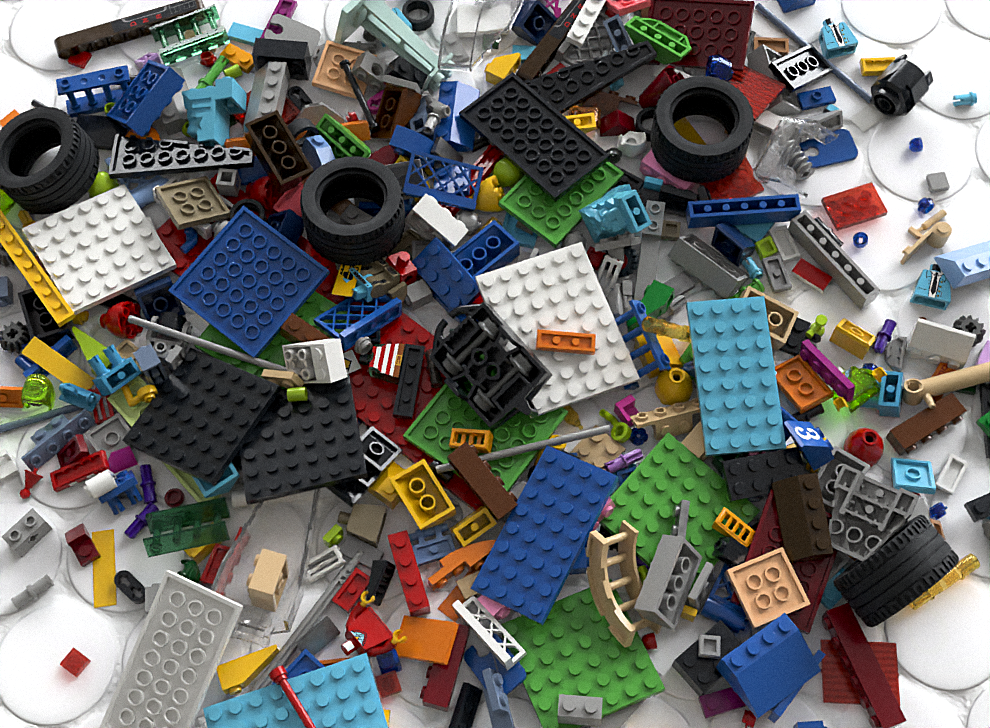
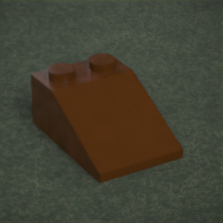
M385 87L375 118V122L379 124L380 129L375 133H371L370 138L391 139L396 125L404 127L415 115L420 106L422 95L407 87Z

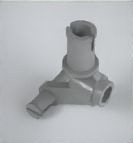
M425 91L422 96L426 101V106L433 113L427 115V121L422 130H424L425 134L432 135L436 125L441 122V118L450 116L451 109L448 105L432 98L429 91Z

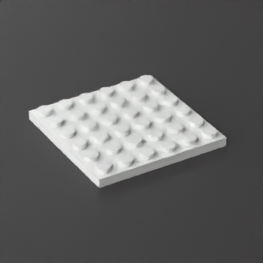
M125 184L22 228L23 234L55 287L75 315L177 268L172 256Z

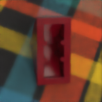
M619 109L613 111L599 120L600 137L620 136V134L624 136L628 131L636 132L634 118Z

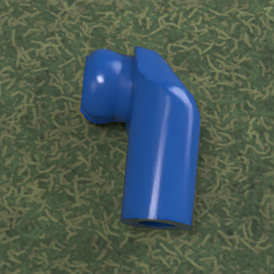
M193 227L185 228L184 230L186 242L180 247L184 254H187L198 243V233Z

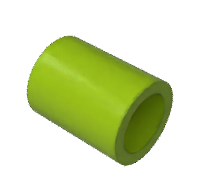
M238 64L223 70L225 77H233L235 79L243 75Z
M288 388V401H307V388Z

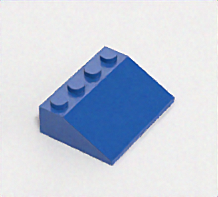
M148 60L106 116L134 134L143 137V135L150 131L152 123L160 118L162 110L172 102V97L175 93L182 89L185 79L170 66Z
M786 613L724 656L716 666L717 670L757 719L821 671L801 632Z

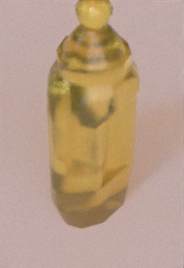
M570 405L563 407L568 411V415L564 419L566 423L582 430L583 426L581 425L578 413Z

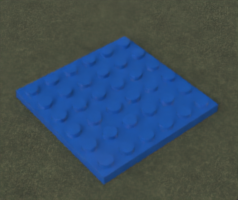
M243 205L168 291L248 355L258 358L281 331V326L291 313L295 314L330 274V271Z

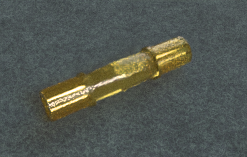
M650 316L645 317L642 321V329L645 332L691 343L689 326L687 325L681 326L676 323L667 322L665 319H657Z
M968 554L959 560L957 565L948 574L911 602L909 606L913 610H917L930 600L935 599L936 595L951 587L958 580L965 579L967 575L980 567L979 560L973 554Z

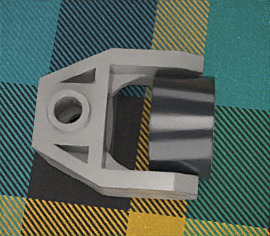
M162 312L159 317L153 316L151 319L153 323L189 335L192 333L191 322H188L185 317L177 313ZM148 329L146 334L147 345H152L164 367H168L165 361L166 354L175 345L182 347L186 354L188 342L158 339L156 337L159 332ZM159 333V334H161V335H163V336H165V337H168V338H171V339H176V338L167 336V335H165V334Z

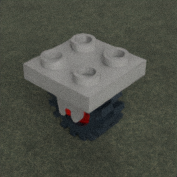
M634 234L617 236L618 240H616V237L600 239L599 244H594L595 252L606 250L607 253L603 257L609 255L611 258L614 257L618 261H623L624 263L618 278L629 276L634 273L633 271L637 269L636 265L639 264V260H637L639 256L635 254L636 250L632 249L631 245L641 244L640 236L634 237ZM610 262L607 263L605 270L609 269ZM614 265L612 275H614L617 265Z

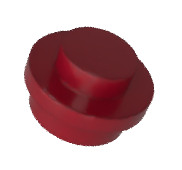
M173 488L167 491L164 500L167 506L178 508L184 503L185 495L182 490Z

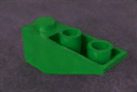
M653 280L652 284L646 287L644 297L639 301L646 307L645 313L650 322L667 312L675 298L674 288L656 280ZM635 316L626 321L628 332L639 327Z

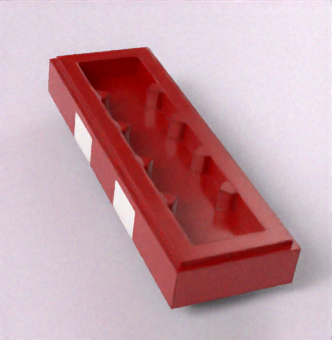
M100 450L51 472L50 477L53 490L55 492L62 491L110 469L106 451Z

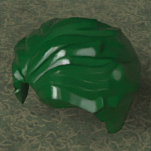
M192 559L181 560V563L184 564V569L177 572V574L198 584L201 575L197 562Z

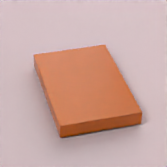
M800 354L775 366L777 387L800 414L834 396V392L813 371L811 366L802 360Z
M404 615L400 627L403 632L399 634L398 639L406 636L407 641L405 643L398 642L397 646L393 649L392 655L397 658L447 665L459 624L450 621Z

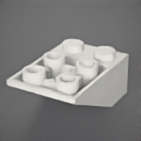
M323 339L282 345L287 371L296 373L304 383H332L347 377L340 339Z

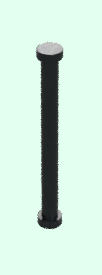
M342 60L339 63L340 68L344 70L368 121L370 132L375 133L379 131L380 126L375 122L360 87L351 73L349 60Z

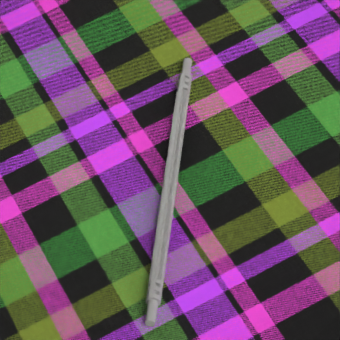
M358 550L350 562L343 566L249 692L271 684L272 680L269 677V673L276 667L286 664L298 648L295 642L313 628L331 604L333 597L358 565V561L364 554L363 551Z

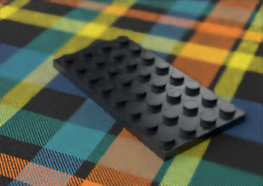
M513 72L459 112V116L555 202L610 160V155Z

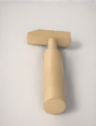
M940 210L922 223L921 227L917 230L911 226L908 232L915 238L920 239L923 236L920 232L928 229L947 215L946 211Z

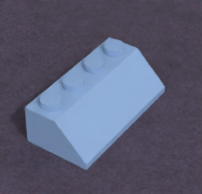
M990 241L942 254L934 258L953 289L990 278Z

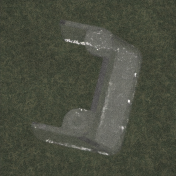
M785 116L777 122L753 169V176L757 181L781 195L798 194L801 201L807 198L808 194L793 186L796 180V173L787 166L801 137L814 138L826 145L837 139L838 135L816 121Z

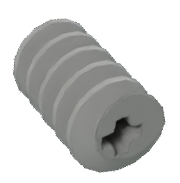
M793 140L782 147L778 156L783 164L786 165V168L790 170L796 181H803L815 172V168H811L812 162H807L809 158L807 156L803 157L805 153L800 151L801 147L796 146L797 142Z

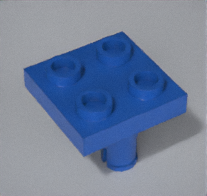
M123 470L116 475L117 478L114 479L118 487L98 498L101 504L104 502L108 503L114 515L119 514L116 506H118L120 512L126 509L117 496L125 491L132 505L137 504L134 496H136L139 502L144 499L135 486L138 484V481L132 470Z

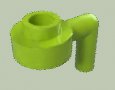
M605 409L599 411V415L613 426L611 437L619 443L626 442L632 433L630 426L624 422H619L615 416Z

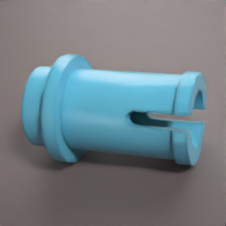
M969 92V94L954 95L953 100L960 99V101L953 102V105L955 107L960 105L973 106L977 103V94Z
M752 257L746 258L750 265L745 260L742 261L741 264L750 274V279L762 278L763 270L758 268Z

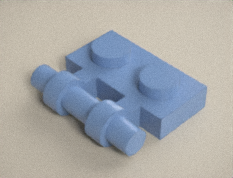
M447 523L424 530L417 529L415 533L408 534L410 542L416 540L419 542V544L412 546L418 567L438 561L455 551L451 534L442 535V532L449 531ZM436 535V539L425 542L424 538Z

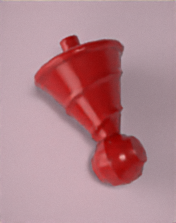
M34 468L33 472L24 470L25 488L19 493L23 499L30 497V489L43 478V476L36 474L37 468Z

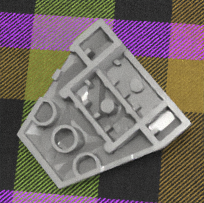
M843 464L834 483L835 495L831 506L833 508L832 518L829 521V532L833 549L863 562L874 554L912 516L920 496L903 488L898 490L865 476L860 470Z

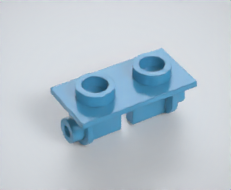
M62 383L59 386V390L62 393L59 400L86 409L89 412L94 410L102 398L101 395L71 383Z

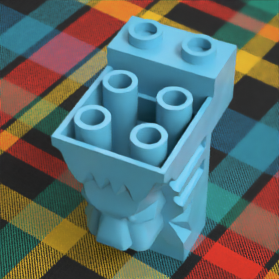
M233 77L215 80V86H206L200 89L191 88L187 91H182L185 109H188L187 119L189 120L187 134L197 142L204 143L205 146L214 147L217 144L225 148V141L229 139L230 115L246 113L247 93Z
M629 184L615 187L605 193L603 197L579 210L594 243L600 242V239H606L611 236L615 237L618 234L623 235L628 231L630 233H637L652 224L637 190H632Z

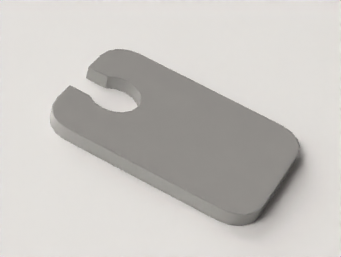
M281 14L273 15L269 24L280 26L283 32L275 34L271 30L266 29L264 38L308 42L310 57H312L313 51L320 40V32L315 28Z

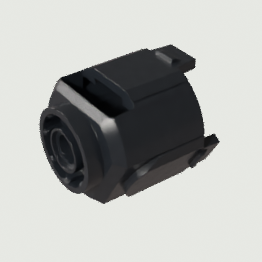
M906 54L893 60L871 86L872 102L877 110L884 115H907L928 92L929 86L933 82L931 71L927 70L924 73L917 65L906 60L908 57Z

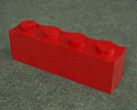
M407 530L387 535L410 616L417 617L430 613V605Z

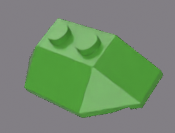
M634 16L624 25L633 44L648 40L657 53L655 60L664 65L681 60L692 49L686 35L659 20Z
M325 113L316 125L319 135L330 145L335 159L343 157L368 158L370 156V148L349 129Z

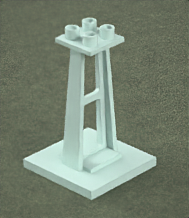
M351 0L342 8L334 39L335 43L342 44L362 26L400 57L428 75L423 88L424 91L431 88L436 92L440 88V82L443 79L447 81L452 76V71L456 67L452 62L454 54L451 52L442 61L389 8L385 0Z

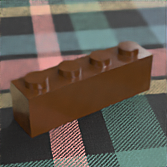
M952 392L935 402L936 406L934 409L927 407L889 431L885 438L899 456L904 453L911 454L918 448L917 445L920 443L923 445L927 444L933 439V435L936 433L938 435L943 434L948 430L949 425L953 424L955 426L964 419L962 416L967 410Z
M465 442L447 456V461L498 523L518 505L516 503L517 498L511 491H506L503 487L505 484L498 475H493L490 471L492 469L490 464L485 459L482 461L479 458L477 448L473 444L469 445Z

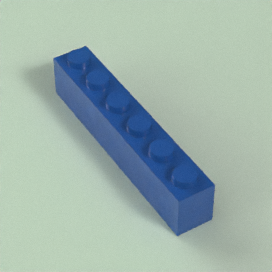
M789 194L689 201L685 213L687 227L690 229L716 227L718 224L727 222L731 225L789 222L800 214L801 206L799 195Z

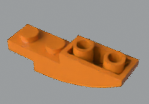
M496 540L469 544L446 555L439 560L441 569L428 578V585L433 591L436 588L441 589L449 582L448 579L452 576H459L465 570L464 567H467L470 572L480 570Z

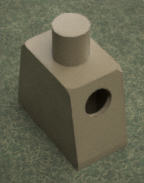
M355 504L351 513L340 511L337 522L347 525V535L349 534L377 548L388 514L387 507L382 505Z

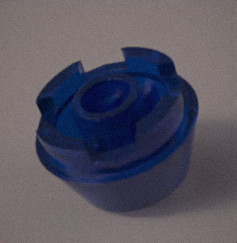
M720 54L710 55L705 66L707 67L705 76L729 82L733 76L732 62Z

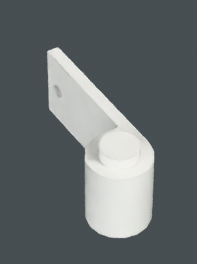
M107 469L86 481L87 486L84 489L90 498L93 496L97 499L118 487L113 478L115 477L114 473Z

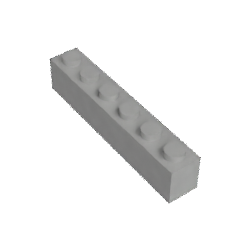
M806 210L791 219L788 227L790 234L823 270L833 277L836 284L861 310L875 301L880 289Z

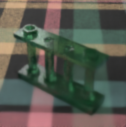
M215 4L149 27L155 42L161 41L163 48L158 49L164 65H170L230 43L225 27H218L216 20L220 18ZM209 23L212 30L202 33L199 26ZM186 29H193L196 36L186 39L183 32ZM177 35L179 42L169 45L167 38Z
M226 497L147 513L145 519L150 534H153V537L143 539L148 558L230 540L225 521L222 522V519L230 518ZM213 521V524L202 526V523ZM193 526V528L181 530L183 527ZM173 530L172 533L161 535V532Z

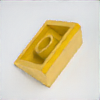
M843 318L835 327L829 341L863 360L877 337Z

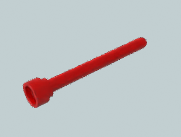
M281 665L273 669L269 673L270 679L273 683L281 686L306 728H316L288 683V673L284 666Z

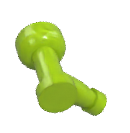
M822 314L818 315L815 323L811 324L805 335L808 338H812L814 334L822 337L825 332L824 326L827 323V317Z

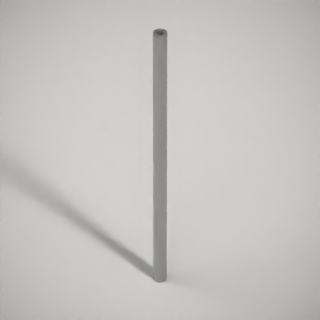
M132 315L128 317L129 323L268 370L287 371L284 366L257 357L253 358L248 354Z
M610 425L596 427L479 455V458L482 461L485 459L489 462L543 449L547 445L551 447L610 433L611 428ZM450 463L435 466L437 474L454 470Z

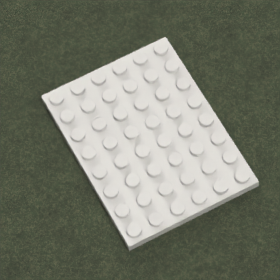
M582 242L475 276V281L483 301L491 305L553 374L532 400L538 411V416L639 381V375ZM537 329L596 334L595 354L536 350ZM508 341L506 347L509 350L516 348L515 345Z

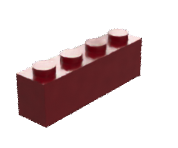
M459 624L448 664L433 663V666L428 667L426 673L428 683L427 686L422 687L420 699H423V706L448 712L470 634L469 626Z

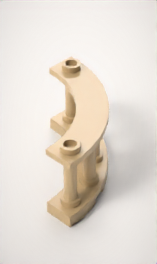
M624 520L621 522L619 534L604 538L596 530L590 532L586 557H589L587 576L595 605L599 614L605 616L610 625L608 629L626 648L632 644L636 631L649 626L656 634H659L662 626L645 619L643 616H641L643 620L631 624L623 614V612L635 607L636 600L643 586L636 563V542L639 532ZM618 543V555L607 558L609 546ZM619 563L622 578L609 583L607 567ZM625 586L630 601L618 605L612 591Z

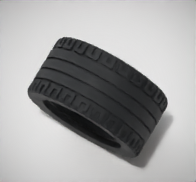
M693 76L677 81L660 95V99H658L655 107L650 142L656 161L674 177L688 182L710 183L726 178V176L731 175V173L739 168L745 158L754 125L752 107L738 88L719 78ZM703 115L713 118L722 124L729 136L715 144H696L683 138L675 129L674 124L687 116Z
M54 107L33 108L20 113L0 130V189L25 211L41 215L62 211L82 198L94 183L100 162L98 148L87 133L63 110ZM60 146L57 155L49 165L41 171L28 176L32 165L42 154L54 147Z
M364 157L334 159L316 169L304 183L300 194V206L305 232L312 248L325 259L347 266L365 265L384 258L401 241L405 231L403 191L399 179L392 170L382 163ZM348 198L369 199L381 207L380 212L375 217L357 225L339 224L326 216V213L333 205Z
M918 515L900 527L863 562L860 560L855 561L833 583L865 625L874 627L905 608L935 585L957 565L959 557L951 550L952 548L944 541L940 533H937V530L930 524L929 520L924 515Z

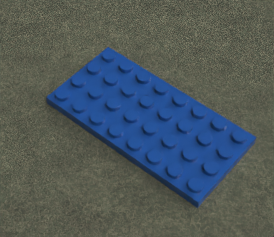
M547 445L516 502L518 505L511 511L470 589L543 625L589 537V533L592 531L619 479L618 476Z

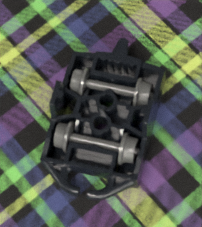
M485 302L482 304L462 305L450 311L448 314L452 319L460 314H465L467 317L446 338H444L443 332L448 322L442 319L436 327L432 353L428 356L446 377L444 382L457 397L466 401L490 428L498 429L520 411L525 415L537 417L538 411L532 400L553 374L491 305ZM508 341L515 345L516 348L509 350L506 347ZM484 353L485 358L480 362L479 357ZM496 367L497 374L492 376V370ZM468 380L473 385L470 392L462 384Z

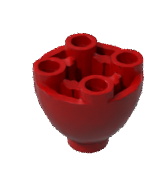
M268 176L258 178L246 186V195L258 201L264 210L277 212L273 209V206L284 193L279 194Z
M125 301L112 306L105 314L101 315V327L107 329L116 337L133 339L138 333L143 331V327L129 323L128 317L132 315L141 318L139 304Z
M859 428L848 435L843 448L844 451L872 467L881 459L884 444L881 436L873 429Z

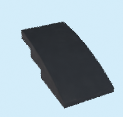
M373 426L361 436L368 477L326 487L351 508L375 484L403 451V449Z

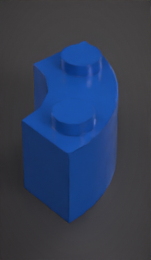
M396 125L389 145L395 154L405 155L410 158L412 150L433 155L431 150L435 142L416 131ZM415 155L414 160L420 159L422 166L426 164L423 157ZM435 161L430 164L431 167L434 166Z

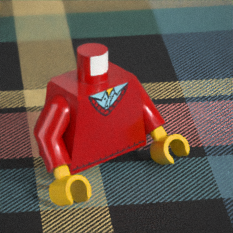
M364 591L361 594V602L356 604L346 622L345 638L348 641L341 645V649L347 656L356 650L359 655L367 653L369 657H382L392 651L398 642L405 643L407 641L406 636L398 639L399 634L403 630L397 629L392 633L370 606L366 607L367 604H371L375 600V596H372L369 601H366L365 596L369 591Z

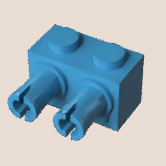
M113 344L103 350V353L112 364L110 369L105 367L98 354L87 361L97 375L92 381L103 397L114 393L142 373L132 357L121 358Z
M885 371L888 375L883 376L880 383L876 379L863 378L862 390L863 388H865L864 391L879 390L880 394L878 397L861 395L860 407L877 408L880 416L900 418L904 386L903 372Z

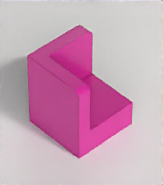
M632 394L615 403L614 412L621 422L630 427L634 425L631 422L630 416L639 413L634 406L636 400Z

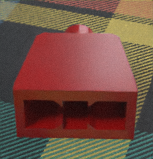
M400 251L386 258L385 261L389 263V266L391 265L400 274V283L404 281L408 286L416 282L417 269L411 262L409 253Z

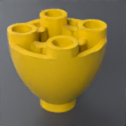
M495 175L486 178L480 183L475 210L478 209L488 213L504 211L499 207L498 203L505 196V192L502 186L498 187L499 183Z
M672 367L669 371H663L658 375L655 382V393L664 405L687 402L693 392V383L690 375L680 368Z

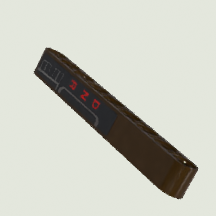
M182 0L59 36L54 40V45L58 57L66 60L70 56L80 54V52H94L202 20L207 16V11L202 0Z
M572 0L517 71L516 75L522 81L539 78L554 60L557 50L565 41L586 0Z

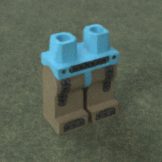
M383 258L361 266L360 272L355 268L349 269L357 279L356 286L352 289L354 291L352 296L356 301L364 298L367 302H370L372 298L388 294L389 290L400 283V274L391 265L389 266V263ZM342 278L346 283L350 281L349 279Z

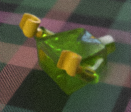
M841 366L838 367L855 385L853 400L846 403L844 397H839L832 390L834 392L832 399L838 412L843 407H846L850 413L854 412L880 392L877 381L880 383L882 381L881 378L888 374L882 367H878L875 370L859 369L856 366H852L848 370Z

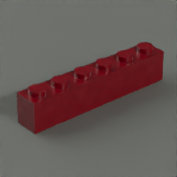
M846 603L827 610L822 615L823 627L829 631L832 637L831 643L841 656V664L849 672L850 683L854 689H857L860 695V704L867 710L872 728H894L906 722L907 720L851 606Z

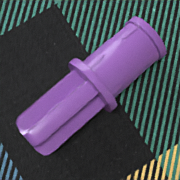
M635 449L625 455L620 454L616 459L604 463L605 470L613 474L620 469H627L628 465L643 459L642 451Z

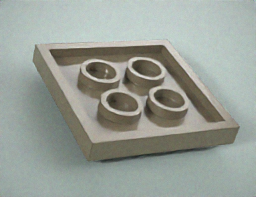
M207 176L155 187L156 196L178 230L230 218L229 209Z

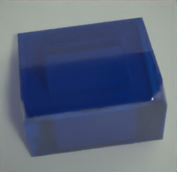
M396 649L376 655L382 677L402 671Z

